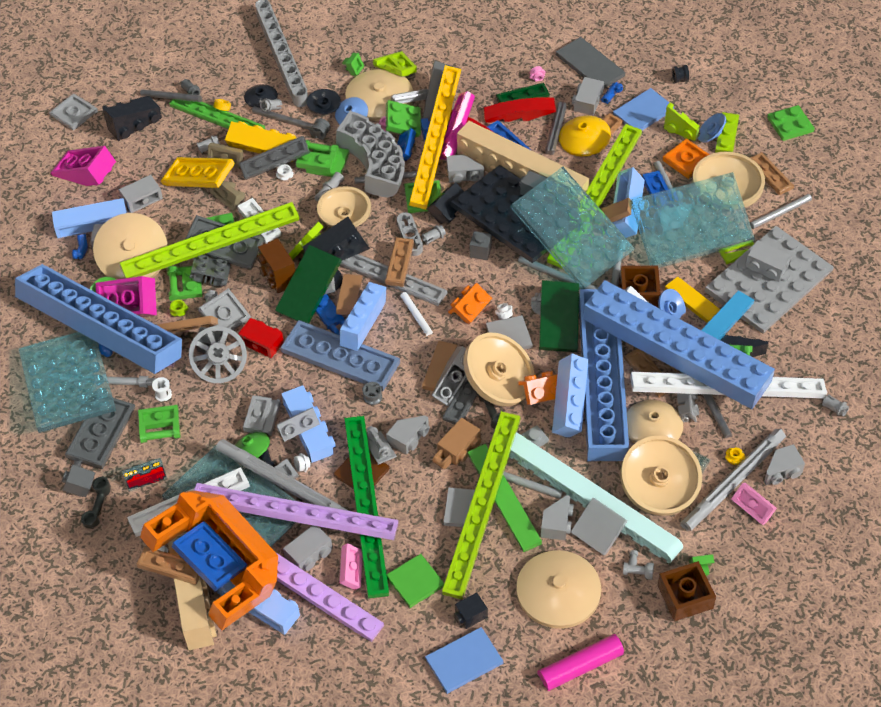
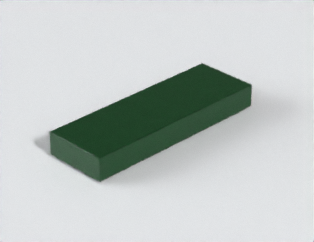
M544 82L496 94L498 103L517 99L550 97Z

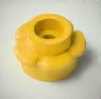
M729 448L726 450L725 459L732 465H738L745 459V454L742 453L740 448Z

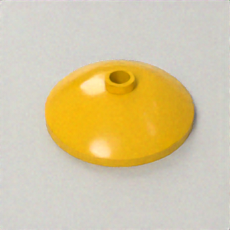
M589 115L571 119L563 125L559 132V142L562 148L569 154L579 157L599 153L609 144L611 139L609 125L601 118Z

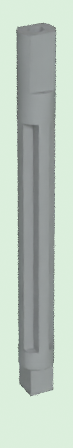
M775 429L680 522L681 526L687 531H692L779 445L786 437L783 430Z
M222 439L217 443V451L305 502L349 511L230 442Z

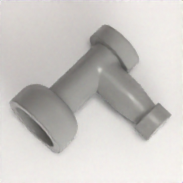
M631 550L629 563L624 562L623 575H628V573L641 574L646 579L653 580L654 563L637 566L638 552Z

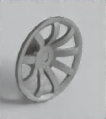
M214 326L206 328L197 334L190 345L189 360L191 367L201 379L207 382H228L241 373L246 363L247 351L245 343L235 331L226 327ZM212 331H224L219 343H216ZM229 333L232 336H234L237 339V341L231 345L226 346L224 344ZM205 334H208L211 345L207 346L198 340ZM195 345L207 351L206 354L194 357ZM239 345L241 346L242 356L229 354L230 350ZM208 359V363L200 372L195 361ZM228 359L241 361L236 371L227 362ZM212 365H216V379L205 375ZM220 365H224L232 375L220 379Z

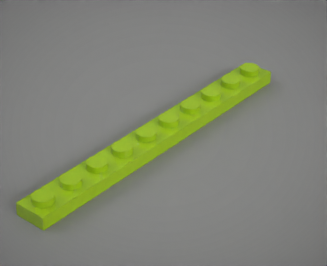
M625 124L573 213L581 219V225L553 247L547 258V263L562 269L565 268L642 134L641 129Z
M293 202L120 262V266L125 278L144 276L299 220V215Z
M502 411L500 413L442 590L443 595L461 600L464 598L521 420L519 415Z

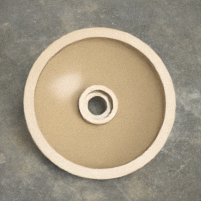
M348 186L337 187L321 196L317 204V213L320 220L329 227H333L347 216L357 227L368 219L371 213V202L369 197L357 188Z
M644 400L634 404L627 411L628 438L633 443L651 436H667L677 440L681 437L683 421L679 417V412L668 403L659 400Z

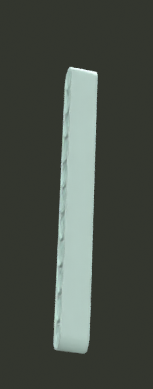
M516 432L509 458L519 461L518 464L527 470L531 469L536 476L542 480L546 479L550 482L551 486L557 490L564 491L575 502L578 501L583 504L584 508L588 506L592 498H595L628 520L621 532L631 536L632 540L642 547L646 546L649 548V551L657 557L667 560L666 563H671L683 549V544L678 538Z

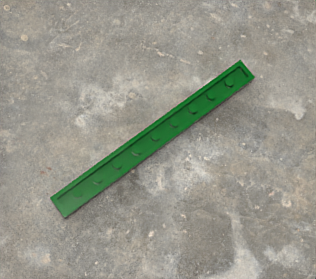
M364 416L344 418L356 512L378 516ZM360 534L368 599L388 597L389 588L382 539Z

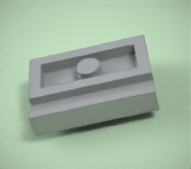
M253 395L243 426L244 432H263L272 436L281 405L280 399L272 400V398Z

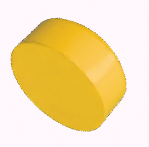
M215 99L213 107L229 111L231 103L224 99Z

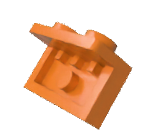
M477 283L471 287L467 285L461 291V298L457 297L450 304L452 308L448 313L452 314L455 312L464 322L470 324L490 302L492 297Z
M553 371L542 372L540 377L529 375L524 377L525 380L518 381L519 385H524L527 405L555 399L558 374H553Z

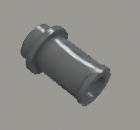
M184 79L181 82V87L188 94L200 95V88L191 83L189 79Z

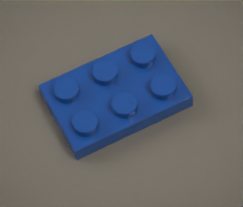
M205 521L172 544V548L214 591H217L244 571L248 565Z

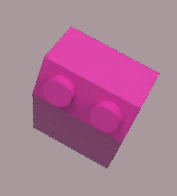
M106 146L68 150L52 170L51 175L85 186H97L103 182L104 177L112 170L116 161Z
M139 276L96 283L97 294L140 317L157 315L155 278Z

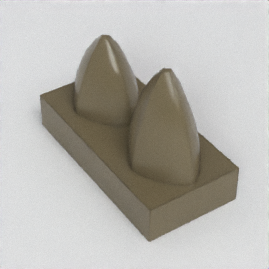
M210 143L208 145V158L233 159L235 163L233 167L240 169L239 163L243 162V150Z
M223 181L219 188L210 189L212 195L233 211L238 208L237 206L240 204V201L245 198L244 192L234 189L236 187L234 182Z

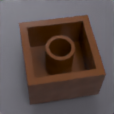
M277 238L258 246L259 255H257V258L261 265L259 267L261 275L268 278L267 282L271 290L275 289L277 294L286 290L293 277L295 264Z
M658 265L621 266L620 288L625 290L630 286L633 287L648 303L659 308L658 300L661 292Z
M699 561L659 573L657 586L674 622L714 609L716 595Z

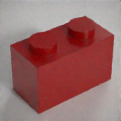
M250 318L238 333L246 347L271 359L284 343L283 333L279 329L272 328L264 322Z

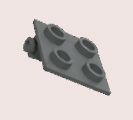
M206 255L194 257L190 278L193 281L202 283L203 276L205 275L204 283L206 284L207 276H211L210 285L213 277H215L213 285L219 287L226 286L230 263L223 259H212Z

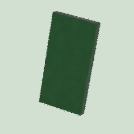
M309 245L275 311L297 322L300 320L309 324L342 260Z
M542 280L539 350L577 352L579 283Z

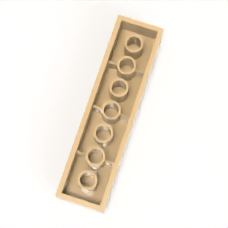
M468 121L457 133V155H466L483 165L484 170L488 172L501 165L520 179L526 176L529 170L549 178L548 191L545 195L569 212L574 213L589 187L588 177L471 121Z

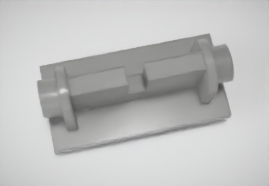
M677 393L678 404H685L678 406L679 417H681L683 422H689V419L697 422L696 416L699 415L698 405L695 404V399H698L697 394Z
M312 407L280 422L276 427L285 442L320 425Z
M368 427L366 432L368 447L378 465L397 457L382 432H378L376 427Z

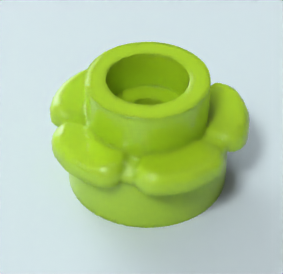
M174 300L170 304V314L181 317L185 315L188 306L182 300Z

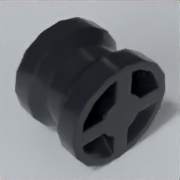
M687 65L672 67V77L675 83H679L682 80L684 82L689 81Z

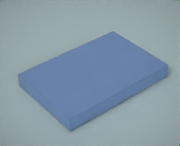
M650 88L613 111V115L623 120L624 125L628 124L644 130L665 116L666 107L669 102Z
M482 627L425 656L427 663L447 694L503 664V659Z

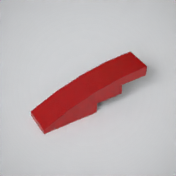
M540 97L501 102L484 107V118L486 123H492L504 119L505 122H511L520 118L523 121H530L556 112L554 97Z

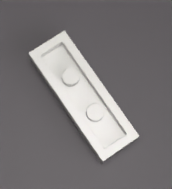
M253 198L237 206L238 211L244 218L264 212ZM279 228L259 234V236L264 237V242L268 243L280 237L281 231Z

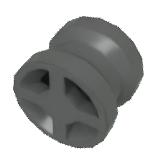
M318 118L309 132L312 137L324 140L331 126L325 119Z
M377 382L366 383L362 388L364 402L368 405L379 404L382 400L380 384Z

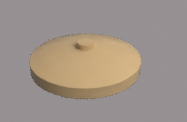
M376 69L361 73L351 80L346 89V99L357 97L364 100L368 106L367 117L369 120L380 121L382 117L386 116V103L388 100L391 101V95L411 92L413 88L405 76L401 77L383 69ZM407 102L403 104L411 105L412 102Z
M718 152L704 157L697 163L693 172L692 184L696 194L707 204L720 209L736 210L754 204L761 197L765 185V176L761 167L751 158L734 152Z
M125 213L109 219L101 226L94 240L93 253L101 272L106 277L118 280L125 279L120 262L166 247L168 244L163 230L154 220L138 213ZM161 270L146 274L144 277L153 278Z
M485 333L475 338L468 345L464 353L463 363L466 377L473 389L482 398L498 406H513L526 398L524 385H519L518 381L525 380V376L535 375L534 368L529 356L516 341L503 334Z
M651 436L638 441L629 449L622 461L620 478L624 492L634 505L653 515L668 516L685 510L696 499L702 485V470L697 457L684 443L667 436Z
M548 551L533 557L521 569L516 586L517 599L523 611L535 622L550 628H570L583 623L595 612L601 597V583L594 567L581 556L567 551Z

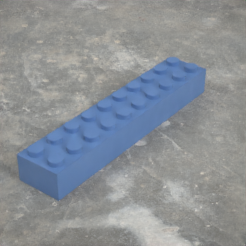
M43 264L15 278L16 298L154 374L181 358V338Z
M604 280L584 305V320L750 409L754 408L772 382L774 368Z
M580 289L581 355L583 358L588 359L584 401L587 461H623L629 451L622 342L616 336L583 319L584 305L597 289Z

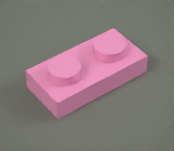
M742 483L731 498V500L762 525L770 519L777 509L746 483Z
M348 543L342 546L340 584L351 589L361 588L362 550Z

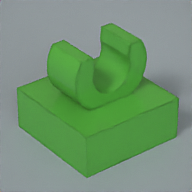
M352 53L350 58H345L342 64L347 66L345 70H348L355 77L359 75L364 67L359 53Z
M713 554L696 556L689 560V564L699 561L706 576L709 575L708 566L715 563Z

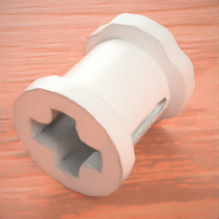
M160 377L153 381L152 388L155 391V398L158 401L169 400L172 396V391L169 389V380Z

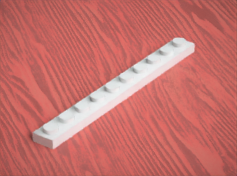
M631 372L630 376L632 392L724 395L687 374ZM773 377L771 384L762 396L825 398L827 390L824 379Z

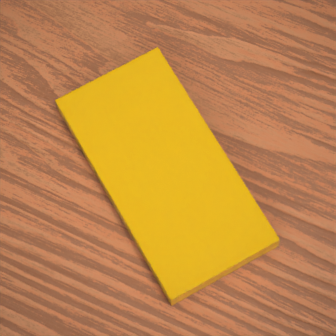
M177 157L161 179V183L166 186L219 188L235 163L233 159Z

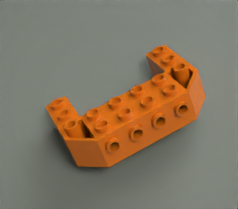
M201 491L182 492L175 505L143 524L140 538L152 552H155L182 533L189 532L205 521L248 564L244 571L230 580L236 587L214 601L208 613V616L221 630H224L271 596L277 582L278 555L224 495Z

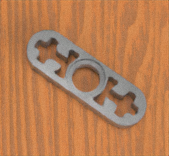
M400 213L397 216V226L401 237L414 239L417 249L413 248L411 256H418L423 252V243L414 219L410 213ZM403 219L408 221V226H405L404 221H402ZM408 232H412L415 234L412 237L405 236V234Z

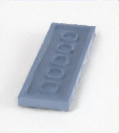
M298 320L281 346L282 353L363 384L377 382L380 384L382 391H384L400 364V358L363 344L358 351L340 346V335Z

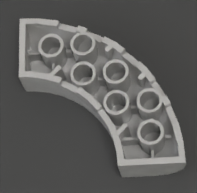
M349 111L336 130V145L339 148L348 149L365 166L367 173L365 175L364 192L386 198L394 196L401 185L404 175L405 162L401 147L396 144L392 134L388 131L385 132L380 124H374L369 121L368 117Z

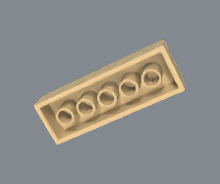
M187 531L168 543L170 554L180 556L172 548V544L174 541H176L184 534H186ZM201 577L196 585L174 579L182 630L188 650L214 645L213 638L217 637L215 624L208 616L211 606L206 582Z

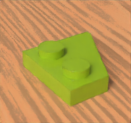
M402 51L373 59L375 67L401 77L417 72V66Z
M669 102L666 107L664 129L669 133H675L685 139L696 141L700 126L693 120H690L685 113L679 114L673 109L674 104Z
M318 222L289 253L292 260L303 250L302 247L321 235L320 230L324 227Z

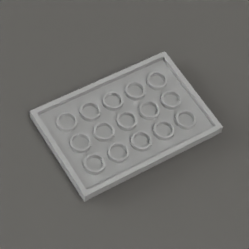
M777 226L772 228L759 241L792 255L789 266L779 282L745 267L748 254L753 248L752 246L705 287V292L723 306L738 290L754 299V304L745 312L741 319L763 334L834 269L831 264Z

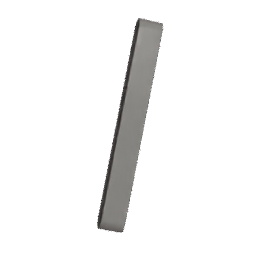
M258 0L255 3L257 18L295 106L304 107L307 105V88L270 2L268 0Z

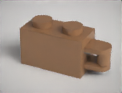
M461 418L437 443V453L433 457L432 462L444 470L451 463L457 466L460 461L464 462L468 458V452L480 445L481 429Z

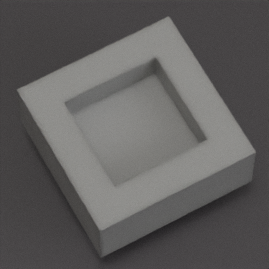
M538 425L521 434L538 447L549 442V438Z
M288 459L274 467L294 479L299 476Z

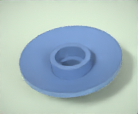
M351 97L342 101L335 112L336 121L341 124L349 110L367 117L368 106L364 100Z
M717 113L708 118L699 130L700 136L698 140L706 143L717 138L725 126V115Z
M666 289L661 293L658 300L659 309L680 319L686 313L685 303L681 295L674 289Z

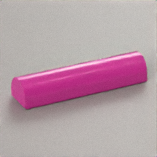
M468 91L460 93L457 97L446 130L440 159L447 160L446 156L456 154L457 133L466 124L475 96Z
M612 634L538 670L537 674L547 691H550L623 655V645L618 636Z

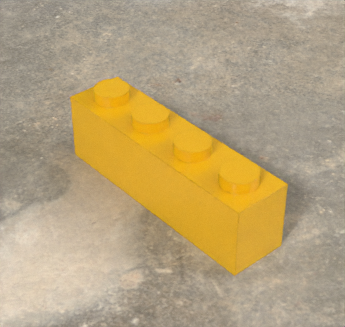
M231 121L225 141L230 147L261 154L296 139V136L291 133L282 134L274 129L265 130L258 125L249 126L242 121H238V123Z

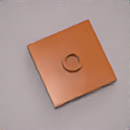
M686 138L666 153L662 161L689 179L693 176L697 163L710 154Z

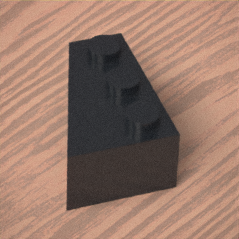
M150 96L132 99L129 103L125 104L119 102L116 103V106L112 107L102 106L107 129L118 141L128 138L131 134L143 130L146 126L156 123L162 118L160 107Z
M348 216L302 247L306 252L308 246L311 245L340 258L342 261L370 249Z

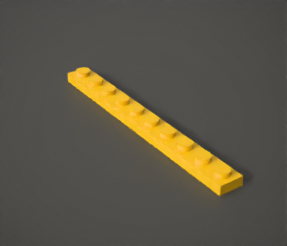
M446 65L444 67L409 206L427 210L461 69Z

